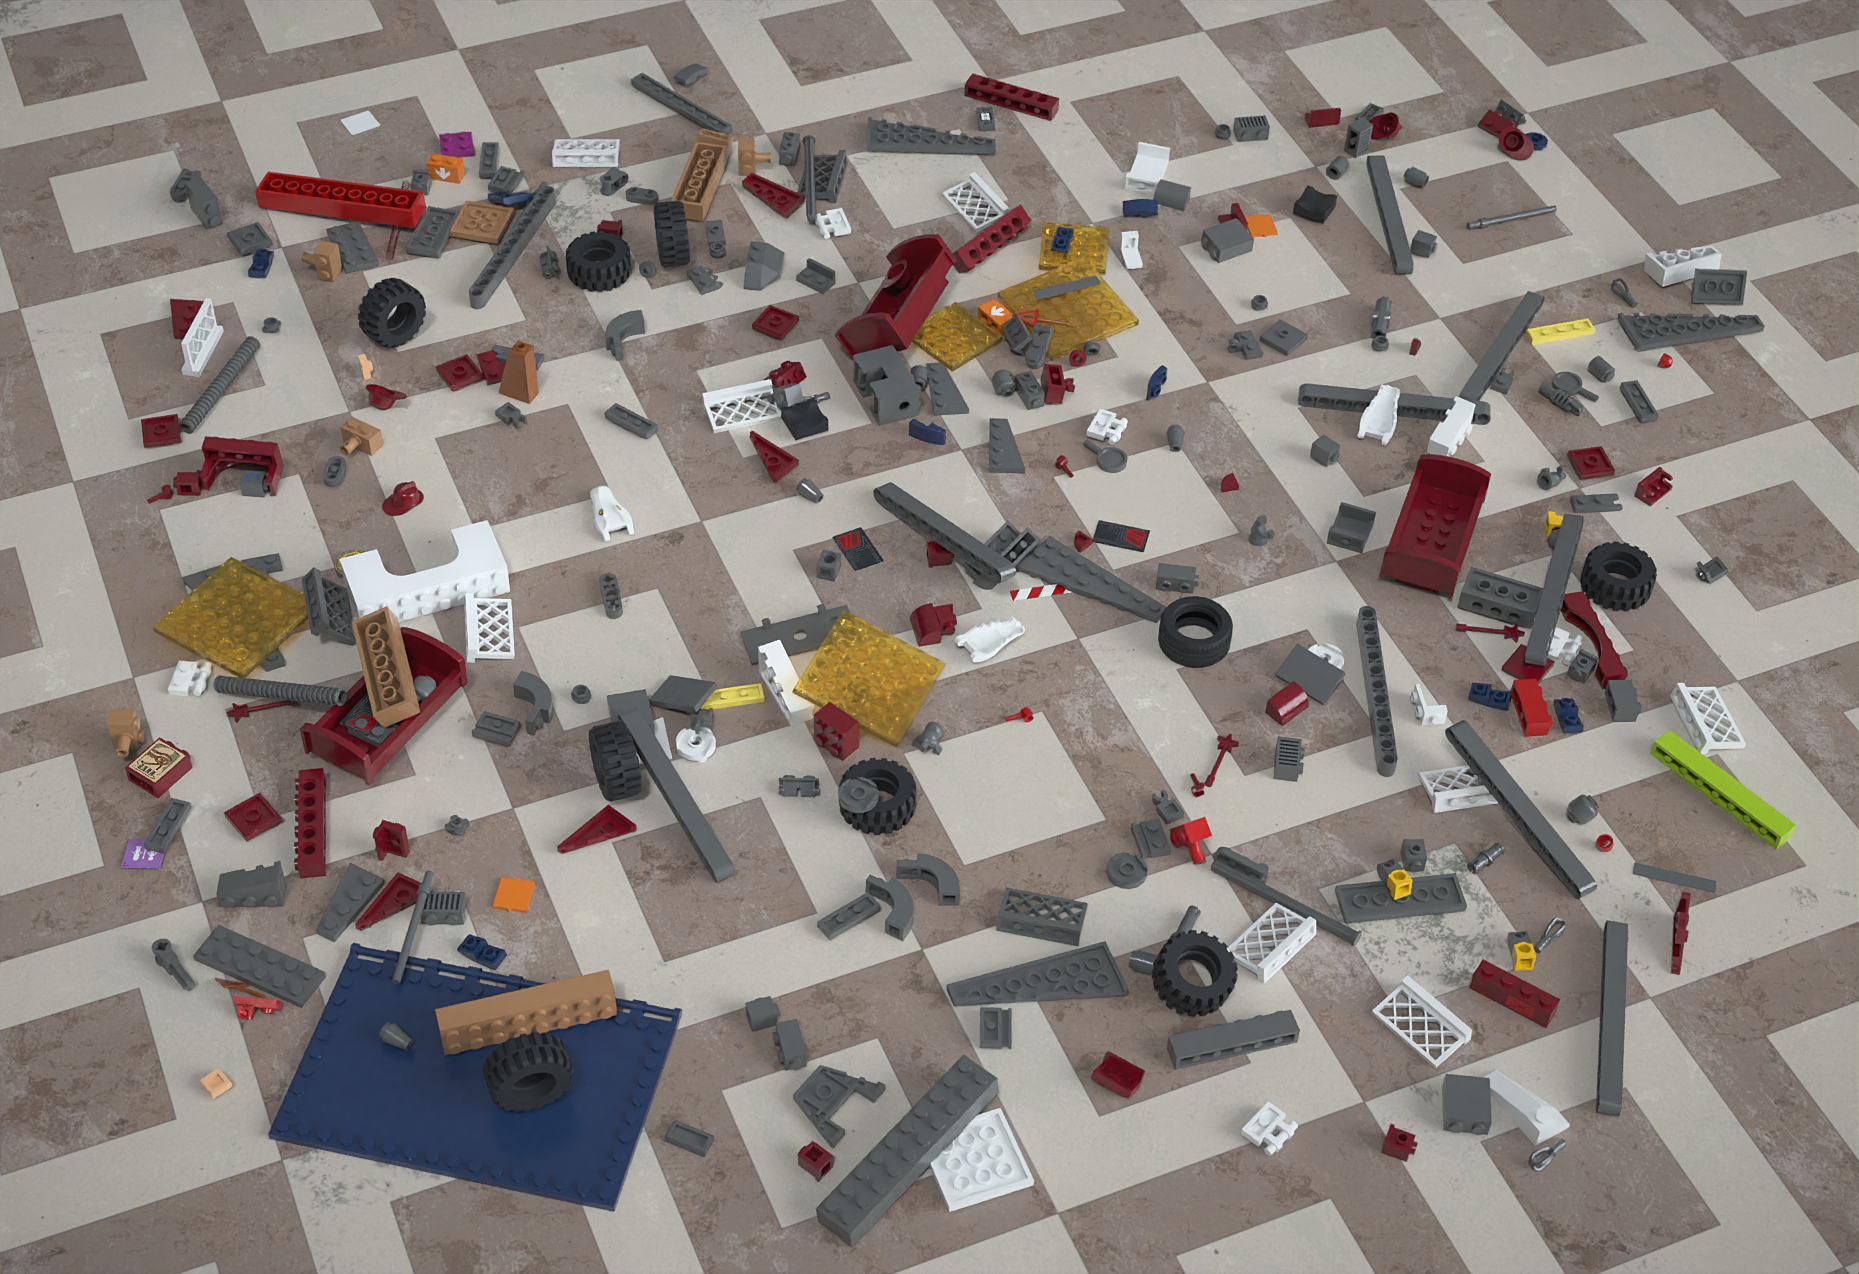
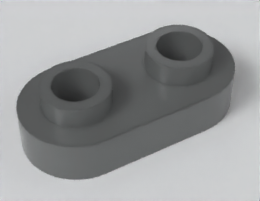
M630 187L626 190V199L632 203L654 205L658 202V193L652 189Z
M333 456L328 459L323 472L325 485L334 487L342 482L346 470V462L343 457Z

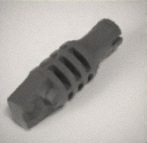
M1545 382L1539 387V393L1550 398V401L1561 409L1576 416L1583 412L1584 406L1561 389L1556 390Z

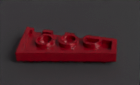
M754 173L749 174L742 180L744 188L785 218L805 202V196Z

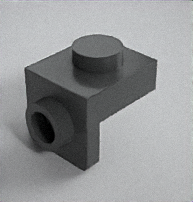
M1718 556L1704 565L1700 561L1697 563L1699 569L1697 574L1702 580L1706 579L1709 584L1729 573L1728 568Z

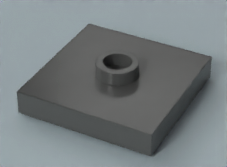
M259 222L227 233L228 239L241 256L273 245L271 238Z
M1278 320L1260 336L1259 341L1288 356L1307 340L1308 334L1282 320Z

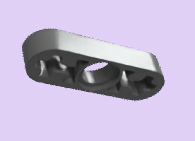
M605 573L599 578L605 613L608 618L617 619L623 614L617 579L615 575ZM607 582H610L611 587H607ZM608 594L616 595L614 598L606 597ZM611 605H615V610H612Z

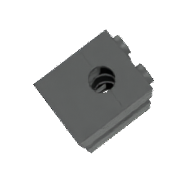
M893 345L853 355V382L863 398L873 395V405L869 406V409L879 426L919 416V408L921 407L919 395H921L920 386L916 385L913 374L909 373L906 363L901 360L899 351H896Z

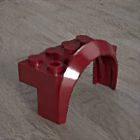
M205 436L201 447L205 461L199 476L203 489L209 491L215 478L222 471L236 465L252 464L261 466L269 471L265 485L270 487V496H276L277 487L284 468L278 443Z

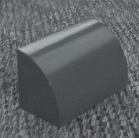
M1160 179L1153 200H1157L1158 205L1184 211L1190 201L1191 187Z

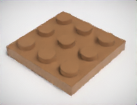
M466 200L450 229V236L499 244L514 215V208Z

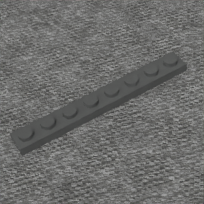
M640 73L631 79V85L707 130L725 134L732 131L731 124L646 74Z

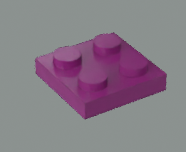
M471 131L439 134L441 155L457 158L474 156Z

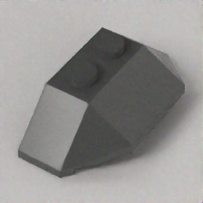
M751 241L745 266L744 290L761 291L764 289V286L780 277L785 252L769 243Z

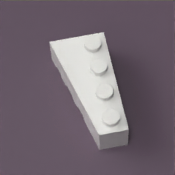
M1713 246L1691 248V251L1678 249L1675 253L1668 254L1666 251L1659 252V255L1646 253L1643 271L1664 287L1694 278L1695 268L1719 269L1721 253Z
M777 640L758 647L759 674L790 726L812 719L814 704L808 698L781 641Z

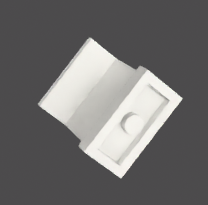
M1139 142L1137 156L1131 172L1126 174L1125 189L1154 195L1158 182L1163 178L1169 162L1170 148Z

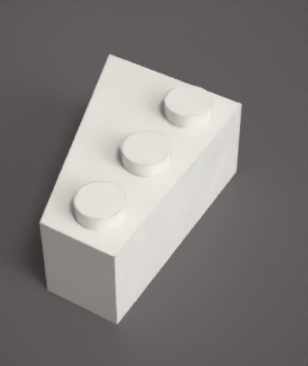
M1457 396L1455 397L1453 409L1447 410L1445 415L1448 417L1443 423H1439L1429 439L1428 453L1450 456L1455 453L1457 446L1463 443L1465 435H1469L1472 430L1471 421L1475 404Z

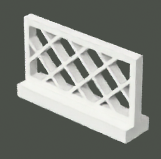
M555 139L554 149H552L553 167H618L620 139Z
M973 172L969 174L970 179L943 192L942 196L977 233L1008 213L1009 207ZM967 186H970V187H971V191H970V190H963V188H965V187H967ZM958 194L957 198L950 197V195ZM961 195H969L968 199L960 198ZM972 195H973V196H980L979 200H978V199H971V198H972ZM958 203H966V206H958ZM969 204H978L977 208L969 207ZM988 205V209L980 208V206ZM967 212H975L974 216L966 215ZM978 213H986L985 217L977 216ZM989 214H997V216L993 218L989 217ZM975 221H984L978 226L975 224Z
M210 298L205 299L181 343L185 358V364L181 369L183 375L200 377L224 332L223 326L216 324Z
M771 379L702 393V406L706 410L714 433L782 419L781 410L777 407L775 400L769 403L761 400L762 397H767V395L773 393ZM748 400L755 401L752 406L744 403ZM758 403L766 406L763 411L755 408ZM736 404L737 407L733 410L727 407V405ZM718 407L720 410L718 413H715L710 408ZM740 407L749 410L746 415L738 412ZM770 408L776 411L777 414L769 415L766 412ZM724 410L731 413L729 418L721 415ZM751 412L760 415L758 418L755 419L749 417ZM736 415L742 418V421L735 422L732 419ZM717 419L726 422L724 425L717 427L715 424Z
M466 593L464 615L467 662L474 663L475 658L514 659L511 599L473 598V593ZM477 605H485L488 608L482 611ZM497 606H507V609L502 612ZM493 611L497 616L492 618L488 613ZM483 617L489 622L483 625L478 620ZM503 618L507 623L502 625L497 621ZM494 625L498 630L493 632L488 627ZM483 631L489 635L485 639L479 635ZM504 632L508 635V637L506 639H502L498 635ZM494 638L499 644L493 646L489 641ZM485 645L490 650L488 652L479 651V649ZM505 646L510 652H502L499 649Z
M1684 683L1676 684L1670 697L1697 750L1701 754H1707L1709 749H1738L1745 747L1746 743L1716 687H1686ZM1710 693H1711L1712 696H1713V698H1714V700L1711 699V698H1709L1708 696H1706V695H1704V694H1710ZM1690 694L1698 697V699H1693ZM1700 699L1710 704V707L1699 702ZM1712 706L1719 709L1722 714L1711 709ZM1697 708L1705 711V715L1700 713ZM1707 714H1710L1713 717L1717 718L1718 721L1716 722L1713 719L1707 717ZM1722 721L1729 726V729L1721 725L1719 722ZM1705 722L1713 726V728L1710 729L1709 727H1707ZM1715 728L1724 732L1726 735L1723 736L1717 733L1716 731H1714ZM1729 735L1736 739L1737 742H1733L1726 737ZM1712 736L1721 742H1714Z
M1468 765L1419 772L1418 777L1432 801L1431 808L1434 813L1498 804V802L1484 784L1477 779L1476 774L1473 777L1464 774L1467 772L1475 774ZM1452 775L1456 778L1453 780L1445 776ZM1427 778H1433L1437 781L1434 783L1427 780ZM1459 779L1468 781L1469 783L1466 785L1458 781ZM1440 782H1444L1449 784L1450 786L1447 788L1439 784Z
M1275 903L1227 948V951L1233 953L1237 949H1245L1246 954L1237 955L1233 953L1235 957L1233 961L1256 973L1258 980L1265 984L1316 935V920L1310 916L1305 919ZM1278 911L1284 917L1272 918V915ZM1297 922L1301 925L1289 928L1288 923ZM1286 923V928L1274 929V924ZM1271 924L1270 930H1259L1262 925ZM1273 935V940L1261 941V936ZM1276 935H1288L1286 939L1276 940ZM1249 937H1258L1259 942L1247 943L1246 940ZM1275 946L1273 951L1263 952L1262 947ZM1260 947V953L1248 954V948ZM1249 959H1262L1257 966L1249 961Z
M1408 975L1402 980V984L1372 1010V1014L1435 1069L1462 1044L1466 1045L1471 1040L1472 1029ZM1403 993L1408 998V1003H1396V997ZM1384 1008H1393L1394 1017H1385L1380 1011ZM1396 1008H1409V1017H1396ZM1411 1008L1423 1010L1424 1017H1412ZM1396 1022H1409V1030H1400L1397 1028ZM1412 1022H1425V1030H1412ZM1427 1022H1437L1440 1025V1031L1428 1030ZM1412 1035L1425 1036V1044H1416L1413 1041ZM1428 1036H1441V1044H1428ZM1443 1036H1453L1457 1041L1454 1044H1444ZM1428 1049H1441V1056L1436 1060L1429 1055Z

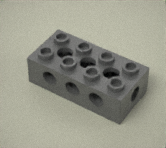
M1471 567L1461 591L1458 607L1531 629L1543 588Z

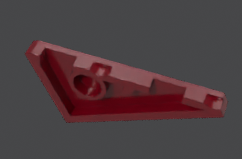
M753 430L750 432L749 438L773 482H777L799 465L797 458Z
M608 804L559 844L557 850L561 854L635 832L637 826Z
M397 872L355 923L356 929L361 931L415 903L418 898L417 891L419 885L422 883Z
M1682 892L1673 915L1671 974L1675 975L1680 974L1684 942L1687 943L1689 934L1686 927L1689 922L1688 912L1691 893Z

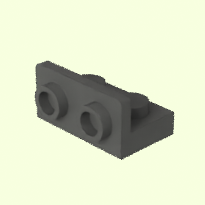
M808 258L807 267L796 275V281L824 294L835 285V271Z
M1015 314L1002 329L1005 333V339L1011 344V350L1016 354L1020 353L1024 356L1026 352L1023 347L1033 338L1021 317Z

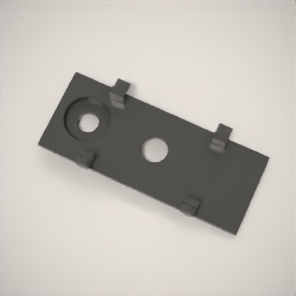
M820 604L817 606L818 612L773 624H771L769 618L762 619L763 626L741 631V637L751 664H759L758 647L777 640L781 641L787 656H792L858 639L859 634L847 605L826 610L825 605ZM834 627H841L842 631L835 632L832 629ZM797 632H804L807 634V636L801 640L795 639L793 637V635Z

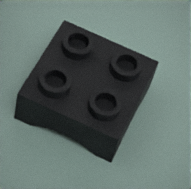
M1307 185L1301 197L1295 201L1293 213L1323 224L1336 206L1337 195L1323 194Z
M814 398L808 399L797 406L781 407V418L795 440L828 431V419L820 411Z

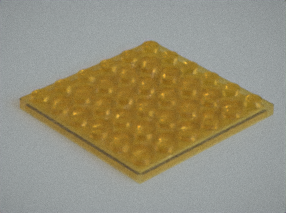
M1085 257L998 292V298L1013 314L1039 309L1038 318L1070 323L1069 326L1037 321V324H1041L1044 327L1046 325L1053 326V334L1046 353L1051 361L1070 354L1074 350L1082 349L1084 343L1089 340L1098 342L1139 325V319ZM1095 275L1101 282L1099 285L1040 300L1034 294L1036 290ZM1024 323L1032 337L1034 328Z
M230 557L157 622L153 629L155 633L240 678H246L308 620V613L303 593Z
M843 610L798 680L792 693L820 708L828 702H832L859 721L860 729L897 747L946 663Z

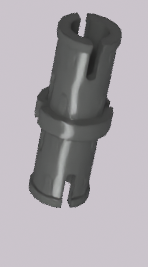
M1496 842L1489 849L1481 851L1478 857L1467 864L1468 870L1470 872L1474 870L1472 874H1477L1485 866L1493 864V860L1504 853L1503 846L1497 847L1499 843Z

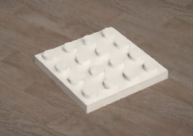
M1001 1108L977 1115L929 1166L949 1212L1034 1185L1033 1177Z

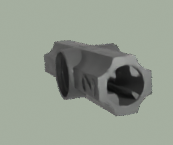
M1382 296L1380 299H1377L1371 324L1373 325L1371 337L1373 338L1376 336H1386L1392 303L1388 297Z

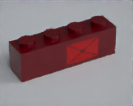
M1484 959L1473 973L1469 987L1544 1028L1548 1027L1555 1016L1560 1002L1559 998Z

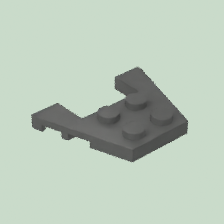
M820 1065L793 1094V1100L829 1146L833 1148L845 1135V1129L830 1120L834 1113L853 1092L859 1093L874 1103L885 1090V1084L869 1082L864 1077H852L847 1075V1072Z

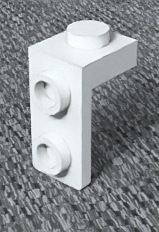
M1138 231L1121 232L1120 251L1126 269L1143 267L1138 251Z
M1415 684L1414 691L1411 692V702L1415 703L1416 717L1420 719L1421 725L1445 724L1448 712L1446 705L1426 706L1420 685Z

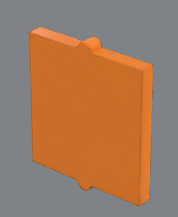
M1270 214L1245 217L1248 222V231L1252 237L1278 235Z
M501 877L493 908L508 910V912L527 913L535 881Z

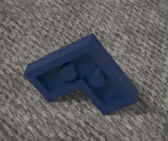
M525 191L511 194L506 192L488 194V201L495 202L497 205L502 204L504 207L513 206L512 203L526 204L527 201L533 200V193Z

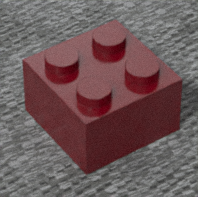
M828 702L814 714V741L817 745L828 750L831 755L843 761L859 748V721L832 702Z

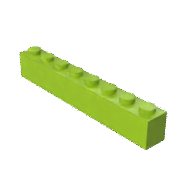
M1668 730L1654 741L1650 753L1652 756L1776 850L1792 837L1796 828L1795 823L1671 730Z

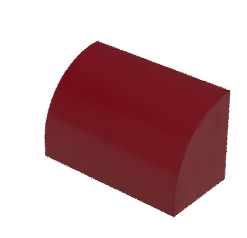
M933 603L925 604L915 609L910 616V622L918 647L940 644L941 628Z
M1293 681L1267 700L1265 713L1281 726H1284L1309 707L1308 697L1302 687Z

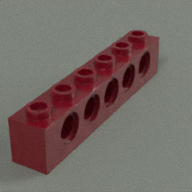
M973 73L965 83V97L1052 121L1059 110V98Z
M1020 204L952 253L957 259L954 266L959 273L965 270L969 272L975 268V263L979 264L986 259L985 255L990 256L995 253L997 246L1001 248L1007 243V239L1010 241L1016 237L1017 231L1021 233L1028 228L1027 224L1032 220Z
M324 769L299 770L298 778L295 779V788L298 791V794H295V805L298 806V810H295V821L298 822V826L294 827L295 838H298V842H294L295 854H298V858H294L295 871L299 870L301 879L326 876V779Z

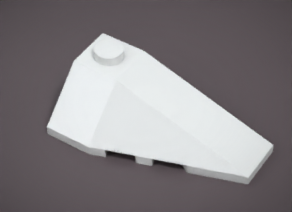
M1498 1070L1484 1077L1490 1078V1095L1535 1146L1570 1126L1556 1108Z

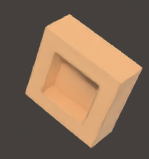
M365 354L358 355L364 380L370 379V371H373L371 360L367 361Z
M219 1068L200 1080L203 1088L213 1099L232 1087L231 1081Z

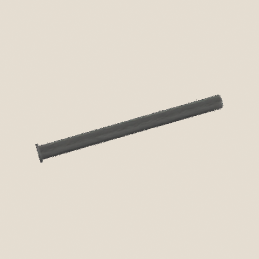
M806 135L803 137L802 142L805 151L807 220L810 221L816 219L815 138L811 135Z
M1214 860L1211 865V870L1274 903L1280 904L1305 919L1309 916L1314 918L1317 925L1352 942L1353 946L1358 943L1362 931L1359 930L1357 932L1219 860Z

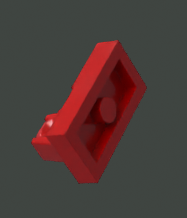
M234 996L233 1004L237 1005V1017L252 1020L256 1007L261 1009V1013L274 1014V1010L281 1011L283 1003L279 1000Z

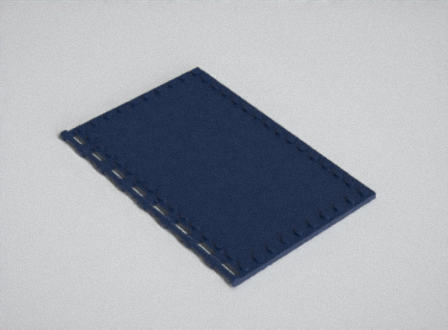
M352 943L347 960L268 1133L269 1139L615 1212L682 1016V1009L659 1007L636 999L630 1001L615 998L616 1007L630 1009V1012L617 1011V1015L607 1019H598L586 1024L572 1025L565 1029L547 1031L546 1033L558 1037L564 1043L573 1068V1079L567 1091L564 1090L560 1098H555L554 1102L547 1103L542 1108H534L527 1112L524 1110H520V1112L506 1111L492 1101L483 1075L486 1058L492 1050L497 1049L499 1044L487 1045L479 1049H470L458 1054L445 1055L435 1009L521 990V987L530 988L546 983L526 980L522 976L512 974L506 976L482 971V968L472 966L466 968L442 963L441 960L433 958L422 959L408 956L406 964L423 967L424 971L405 968L400 984H394L392 978L401 952L393 950L382 951L363 947L359 943ZM358 955L383 959L384 961L380 963L357 957ZM443 971L465 976V979L440 975L439 972ZM482 979L507 985L504 988L479 982ZM650 1013L672 1018V1020L667 1021L644 1016V1014ZM387 1022L395 1023L413 1039V1043L407 1051L382 1042L379 1033Z

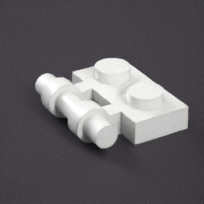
M842 208L828 210L824 216L816 214L815 223L819 227L820 234L825 239L830 238L829 233L832 232L835 236L851 233V227Z
M1100 409L1089 426L1086 436L1101 441L1108 437L1110 438L1108 443L1114 445L1115 442L1119 441L1121 432L1125 431L1128 420L1126 418L1118 420L1116 419V413Z
M1556 627L1548 658L1557 662L1558 658H1561L1565 665H1569L1575 659L1576 651L1581 648L1583 637L1576 635L1575 638L1570 639L1569 632Z
M179 660L168 687L169 695L189 696L190 691H193L195 696H200L207 686L206 680L211 675L212 664L205 662L203 667L199 668L198 662Z
M1267 1102L1242 1128L1241 1135L1258 1147L1263 1142L1267 1143L1268 1146L1264 1149V1152L1271 1156L1282 1148V1143L1286 1139H1290L1294 1135V1130L1298 1125L1294 1121L1287 1125L1283 1122L1286 1114L1270 1102ZM1275 1129L1280 1131L1276 1137L1271 1134Z

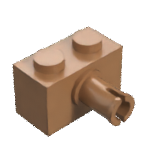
M703 128L697 134V142L727 146L729 157L731 155L733 136Z
M738 138L739 176L755 174V164L771 163V153H757L755 151V138Z
M322 240L314 254L307 252L302 254V263L316 266L319 280L334 283L342 271L337 243Z
M351 417L341 426L344 444L340 446V451L343 454L349 455L356 448L372 456L383 446L381 430L354 417Z
M135 709L110 710L107 727L116 755L127 757L129 751H139L140 743L144 741V732L140 730V718L136 716Z

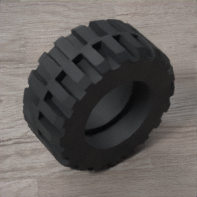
M678 200L656 203L653 206L660 264L663 267L687 265L690 262V250L683 202Z
M593 231L590 234L585 233L581 237H576L566 249L568 277L573 284L590 292L610 291L612 288L620 287L631 274V255L628 244L620 236H614L613 233H605L604 231L598 233Z
M397 278L383 279L381 283L377 282L374 284V287L367 291V295L363 296V302L359 305L358 322L362 332L381 346L387 348L406 344V341L413 339L414 334H417L419 327L423 325V317L426 316V311L424 310L426 309L423 295L405 281ZM396 307L395 312H394L393 315L388 319L389 314H390L391 311Z
M1617 541L1603 543L1602 546L1598 545L1591 550L1586 557L1581 574V586L1589 599L1592 598L1593 602L1597 605L1601 604L1606 609L1612 608L1613 611H1619V609L1629 611L1630 608L1634 610L1644 605L1651 596L1657 577L1654 561L1651 557H1648L1644 550L1641 551L1635 545L1634 547L1630 546V543L1624 542L1622 544ZM1608 573L1620 574L1627 577L1628 579H1619L1611 576Z
M615 721L592 727L589 730V747L594 771L605 800L613 802L637 796L642 789L641 771L636 748L626 723Z
M870 758L868 761H865V759L859 761L858 765L854 764L849 768V771H845L840 780L839 788L847 779L851 778L853 780L857 779V777H863L874 782L878 791H884L893 796L889 800L877 802L874 808L864 813L847 811L839 803L841 815L849 825L852 824V827L856 830L861 829L863 833L869 834L870 832L874 833V835H880V833L890 834L892 830L897 831L901 829L902 824L904 826L907 825L910 818L913 817L916 808V782L913 775L909 771L907 772V768L903 765L899 766L898 762L894 760L887 761V758H881V760Z
M1189 930L1187 934L1182 931L1168 939L1156 957L1152 970V977L1155 978L1153 981L1154 988L1159 989L1158 995L1161 999L1164 998L1167 1001V1006L1177 1008L1176 1012L1182 1014L1185 1011L1188 1016H1195L1196 1013L1199 1016L1207 1015L1208 1012L1213 1013L1219 1006L1225 1003L1233 991L1238 978L1236 973L1238 970L1237 963L1233 962L1235 958L1233 953L1227 951L1228 946L1224 942L1221 944L1218 941L1219 938L1215 935L1211 937L1208 936V932L1201 931L1197 933L1196 930ZM1181 960H1194L1201 963L1209 971L1212 984L1205 987L1190 984L1181 976L1177 962Z
M531 1032V1034L524 1033L520 1034L519 1037L509 1038L507 1042L499 1044L496 1050H492L484 1063L483 1075L494 1104L506 1111L520 1112V1110H524L527 1112L534 1108H542L543 1105L554 1102L555 1098H560L564 1090L567 1091L572 1082L573 1068L565 1045L558 1037L545 1032L542 1034Z

